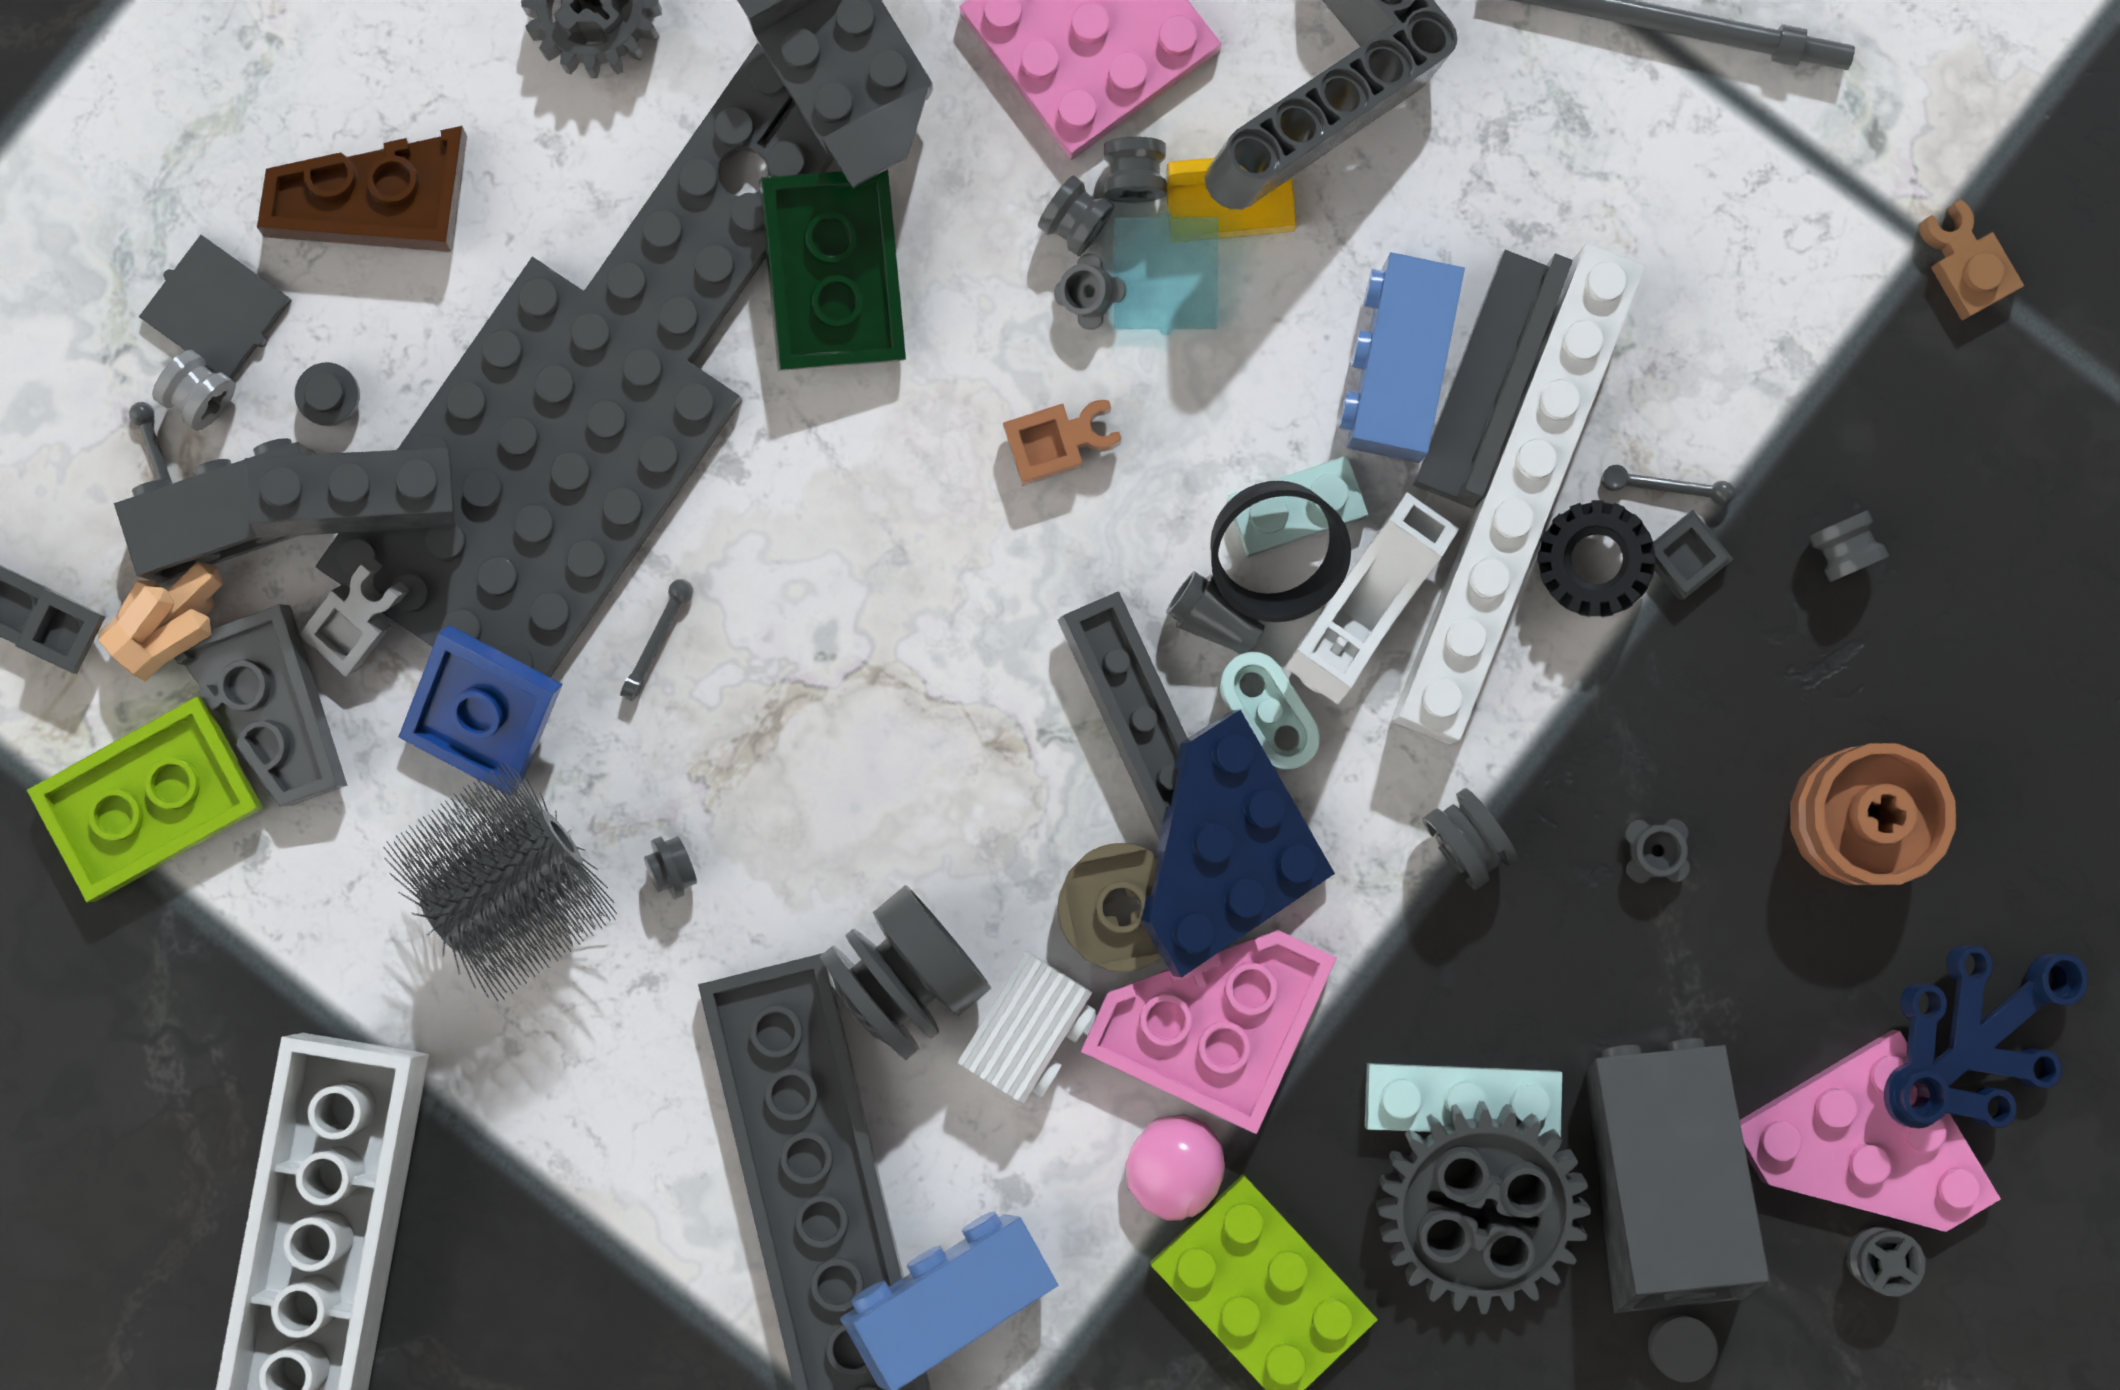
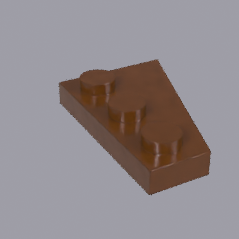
M463 126L440 130V137L409 143L407 138L383 143L384 149L349 157L339 152L266 168L257 228L263 237L451 252L467 142L466 132Z

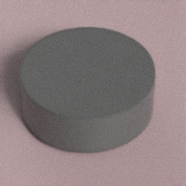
M1675 1313L1662 1318L1651 1330L1648 1340V1351L1653 1364L1663 1374L1675 1381L1693 1382L1699 1380L1710 1372L1716 1362L1718 1347L1713 1332L1705 1323L1688 1314Z

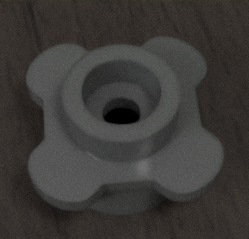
M1088 253L1082 255L1078 259L1077 265L1064 273L1061 281L1055 287L1054 297L1059 305L1064 306L1068 311L1078 316V323L1082 328L1094 330L1103 324V315L1113 303H1120L1124 300L1127 288L1121 278L1112 277L1103 268V261L1098 255ZM1089 286H1093L1095 294L1088 298L1086 296V289Z
M1670 819L1664 825H1648L1643 820L1631 822L1626 827L1624 833L1625 839L1630 843L1631 860L1626 865V873L1629 878L1637 883H1645L1651 877H1666L1671 882L1684 880L1690 872V864L1686 860L1688 855L1686 839L1689 835L1687 826L1678 819ZM1654 845L1662 847L1663 853L1660 857H1655L1652 854V847Z

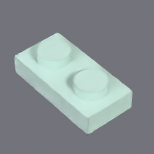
M1348 455L1272 480L1293 482L1310 489L1336 510L1345 525L1365 519L1368 516ZM1239 492L1229 494L1227 501L1229 502ZM1279 496L1262 500L1245 509L1234 519L1247 558L1329 531L1325 514L1318 504L1304 498Z

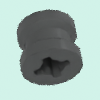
M1142 136L1116 138L1104 143V160L1110 165V176L1104 181V197L1109 200L1128 203L1148 202L1165 197L1166 180L1160 175V164L1166 158V143L1156 138Z
M1071 176L1051 199L1037 225L1047 235L1057 233L1067 241L1068 250L1079 257L1100 234L1112 215L1115 205L1105 197L1095 199L1086 192L1083 181L1076 176Z
M1869 510L1808 536L1813 548L1821 550L1827 560L1824 572L1829 582L1889 557L1885 545L1876 542L1871 533L1874 521Z
M1871 1225L1859 1230L1851 1238L1846 1250V1263L1851 1275L1860 1284L1885 1296L1899 1297L1912 1292L1921 1283L1925 1274L1926 1259L1921 1246L1912 1237L1887 1226ZM1875 1258L1878 1259L1879 1270H1876Z

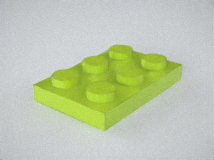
M199 696L190 699L27 790L86 902L99 901L264 809L213 712L203 698Z
M1244 1174L1150 1261V1265L1265 1390H1305L1378 1320Z

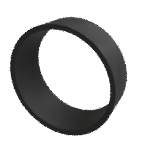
M1267 481L1255 484L1239 492L1223 507L1217 516L1211 533V566L1218 590L1234 609L1256 620L1286 622L1313 613L1335 595L1342 585L1350 565L1351 542L1346 525L1340 515L1316 493L1293 482ZM1279 496L1304 498L1318 504L1328 522L1329 545L1322 564L1304 583L1284 592L1259 593L1238 585L1224 571L1218 557L1221 540L1229 525L1245 509L1262 500Z

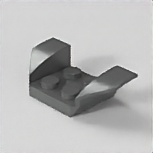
M737 0L745 12L751 30L767 60L827 156L834 157L852 188L907 159L925 101L928 100L933 91V84L882 0Z

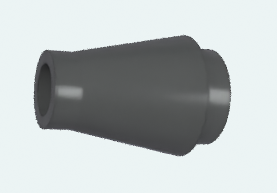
M1193 571L1186 578L1166 611L1168 615L1177 620L1176 628L1232 649L1238 654L1250 652L1265 628V625L1256 619L1250 618L1234 609L1223 598L1212 574L1205 578L1196 571Z

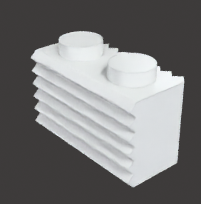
M1026 951L957 1063L1024 1104L1031 1092L1042 1098L1062 1066L1052 1059L1061 1042L1067 1037L1076 1043L1096 1011L1086 1004L1092 991Z

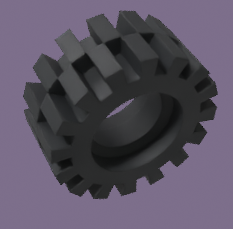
M1592 500L1591 503L1586 504L1577 503L1570 506V509L1563 514L1559 513L1552 520L1553 523L1549 529L1544 531L1540 540V551L1538 552L1540 576L1550 595L1566 609L1587 617L1613 616V614L1625 611L1633 606L1647 591L1655 571L1653 540L1643 521L1635 513L1632 514L1626 510L1624 506L1617 503H1605L1603 500ZM1591 535H1604L1613 539L1622 551L1623 561L1620 571L1612 580L1603 584H1590L1581 580L1572 568L1571 557L1575 546L1582 539Z

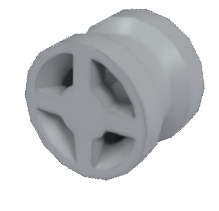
M187 350L176 356L165 367L154 385L152 396L163 407H175L182 412L183 422L198 431L212 424L221 415L232 399L236 387L235 382L224 373H212L206 368V361L203 357L193 350Z

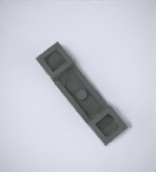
M0 565V637L16 644V647L73 674H77L105 616Z

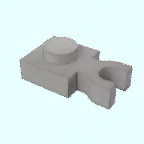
M374 558L369 559L358 567L352 575L350 589L345 584H342L331 590L298 634L345 677L356 672L391 628V625L380 617L379 614L401 602L409 591L406 586L399 582L388 588L384 595L380 594L374 588L373 577L382 565Z

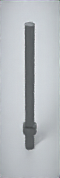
M1512 0L1771 54V61L1792 66H1798L1800 61L1848 71L1855 52L1854 45L1807 36L1808 30L1805 28L1781 24L1779 29H1773L1638 0Z

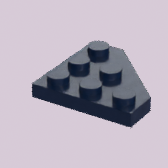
M1241 709L1229 711L1180 743L1175 765V769L1179 771L1171 807H1166L1156 850L1155 858H1158L1159 861L1151 896H1146L1141 923L1171 974L1175 977L1182 978L1335 874Z

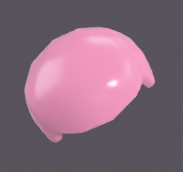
M1184 1114L1157 1118L1150 1122L1133 1143L1125 1163L1127 1186L1130 1193L1144 1211L1166 1221L1184 1220L1188 1216L1194 1217L1203 1211L1217 1195L1225 1172L1222 1142L1206 1123Z

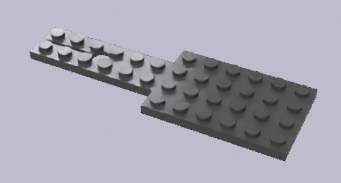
M758 42L586 289L583 291L532 256L397 450L449 448L456 527L338 533L315 568L340 585L345 584L350 589L352 575L358 567L369 559L374 558L382 565L373 577L374 588L380 594L384 595L388 588L399 582L409 589L401 602L382 613L433 647L438 633L448 625H451L550 678L552 677L742 402L740 395L692 364L767 257L760 190L756 193H744L740 196L729 193L720 182L719 173L722 163L729 155L743 150L752 151L760 155L767 163L768 176L825 173L834 160L833 156L829 157L825 154L793 100L763 142L765 149L760 146L763 139L791 101V97L767 60Z

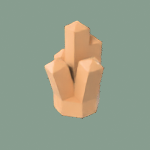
M197 562L168 590L161 588L156 581L137 580L117 615L98 632V641L131 674L146 682L165 663L212 635L210 619L206 615L215 608L212 594L223 585L218 568L214 565Z

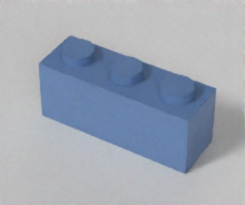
M1390 252L1382 267V271L1371 269L1364 298V306L1374 308L1370 331L1359 330L1351 367L1362 369L1357 393L1347 391L1345 394L1339 421L1340 429L1349 430L1346 448L1420 463L1428 454L1465 267Z
M995 1211L989 1212L975 1219L962 1229L965 1239L945 1252L941 1246H936L923 1252L907 1264L910 1274L889 1287L886 1281L875 1283L861 1291L851 1300L855 1309L842 1316L840 1320L878 1387L885 1390L900 1389L1059 1286L1021 1217L1005 1214L998 1217Z

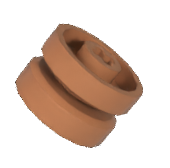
M1869 743L1857 747L1844 748L1819 758L1800 777L1790 801V830L1801 856L1825 877L1844 885H1901L1927 874L1946 855L1956 830V800L1945 775L1924 754L1900 744ZM1869 806L1873 809L1875 818L1868 817Z

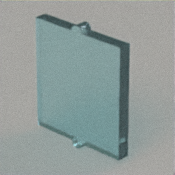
M1164 211L1160 214V218H1114V277L1121 278L1127 288L1124 300L1120 303H1114V329H1159L1160 333L1165 336L1169 335L1172 329H1217L1218 217L1172 218L1170 212Z

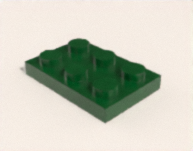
M888 169L855 188L851 187L843 172L761 177L759 183L778 371L906 360Z

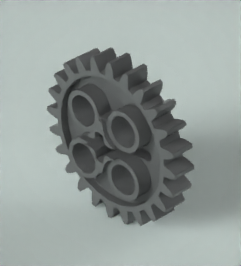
M1484 1101L1478 1102L1474 1119H1465L1458 1105H1452L1451 1124L1443 1126L1432 1114L1428 1115L1427 1123L1431 1134L1424 1139L1419 1134L1408 1130L1405 1134L1413 1150L1410 1155L1397 1151H1391L1389 1154L1393 1166L1400 1172L1399 1175L1385 1174L1380 1175L1379 1178L1382 1189L1388 1194L1393 1195V1197L1376 1201L1379 1216L1392 1219L1379 1227L1383 1242L1396 1243L1389 1251L1394 1266L1409 1263L1405 1276L1410 1286H1415L1428 1278L1426 1291L1429 1300L1433 1302L1440 1298L1446 1290H1449L1450 1300L1456 1311L1462 1309L1468 1296L1475 1297L1481 1314H1487L1491 1298L1495 1296L1501 1297L1509 1311L1514 1310V1292L1520 1289L1532 1300H1538L1539 1294L1535 1281L1542 1277L1548 1282L1558 1285L1561 1281L1553 1267L1555 1262L1558 1260L1573 1265L1577 1262L1573 1251L1566 1244L1567 1241H1585L1588 1236L1583 1226L1573 1220L1574 1218L1591 1214V1208L1587 1201L1574 1196L1588 1188L1582 1173H1569L1579 1162L1571 1149L1557 1152L1562 1139L1555 1129H1551L1538 1137L1541 1123L1536 1115L1531 1113L1519 1126L1516 1125V1113L1509 1104H1505L1497 1119L1491 1118ZM1469 1158L1476 1162L1473 1172L1467 1178L1451 1180L1444 1176L1447 1166L1454 1160ZM1532 1174L1538 1177L1535 1188L1528 1194L1517 1196L1508 1193L1511 1181L1517 1176ZM1432 1190L1443 1192L1448 1198L1436 1197L1429 1199L1427 1194ZM1486 1199H1492L1495 1208L1484 1207L1480 1216L1473 1215L1470 1207L1482 1208ZM1537 1216L1538 1221L1535 1224H1527L1521 1222L1517 1217L1531 1218ZM1445 1219L1458 1223L1456 1232L1448 1239L1434 1240L1427 1236L1430 1227L1438 1221ZM1511 1235L1520 1238L1517 1249L1511 1254L1498 1256L1490 1253L1493 1243L1500 1237Z

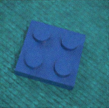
M448 625L437 635L398 738L474 778L477 777L482 782H484L482 778H486L492 785L493 781L485 772L487 771L503 793H505L490 771L491 768L498 778V772L500 773V771L496 768L497 766L506 778L511 781L516 790H518L498 761L520 788L504 762L507 763L519 783L522 784L515 769L522 780H524L563 684ZM500 773V775L502 776V778L504 779V781L506 782V784H507V785L509 786V788L514 792L512 786L508 783V781H507V780L504 778V776ZM498 778L508 794L512 796L505 784Z

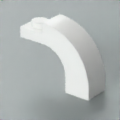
M1407 492L1348 573L1335 595L1317 617L1293 652V656L1285 668L1298 676L1302 683L1310 690L1325 695L1339 705L1354 685L1396 618L1442 558L1459 528Z

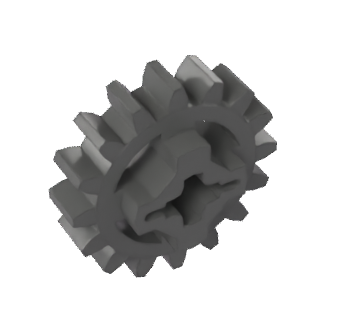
M521 0V7L526 15L535 18L525 27L533 41L543 40L539 47L543 56L548 61H551L561 54L560 64L568 74H572L577 69L579 63H584L590 78H598L600 64L608 62L616 74L622 73L623 66L620 57L626 53L640 61L644 55L637 43L639 39L656 40L658 35L654 25L647 18L662 15V8L658 0H632V10L627 23L622 20V8L630 0H584L586 3L590 2L596 7L602 5L608 20H605L598 12L594 14L587 8L582 10L579 0H561V8L553 14L556 18V21L553 23L552 7L554 0ZM587 42H602L599 44L585 45Z

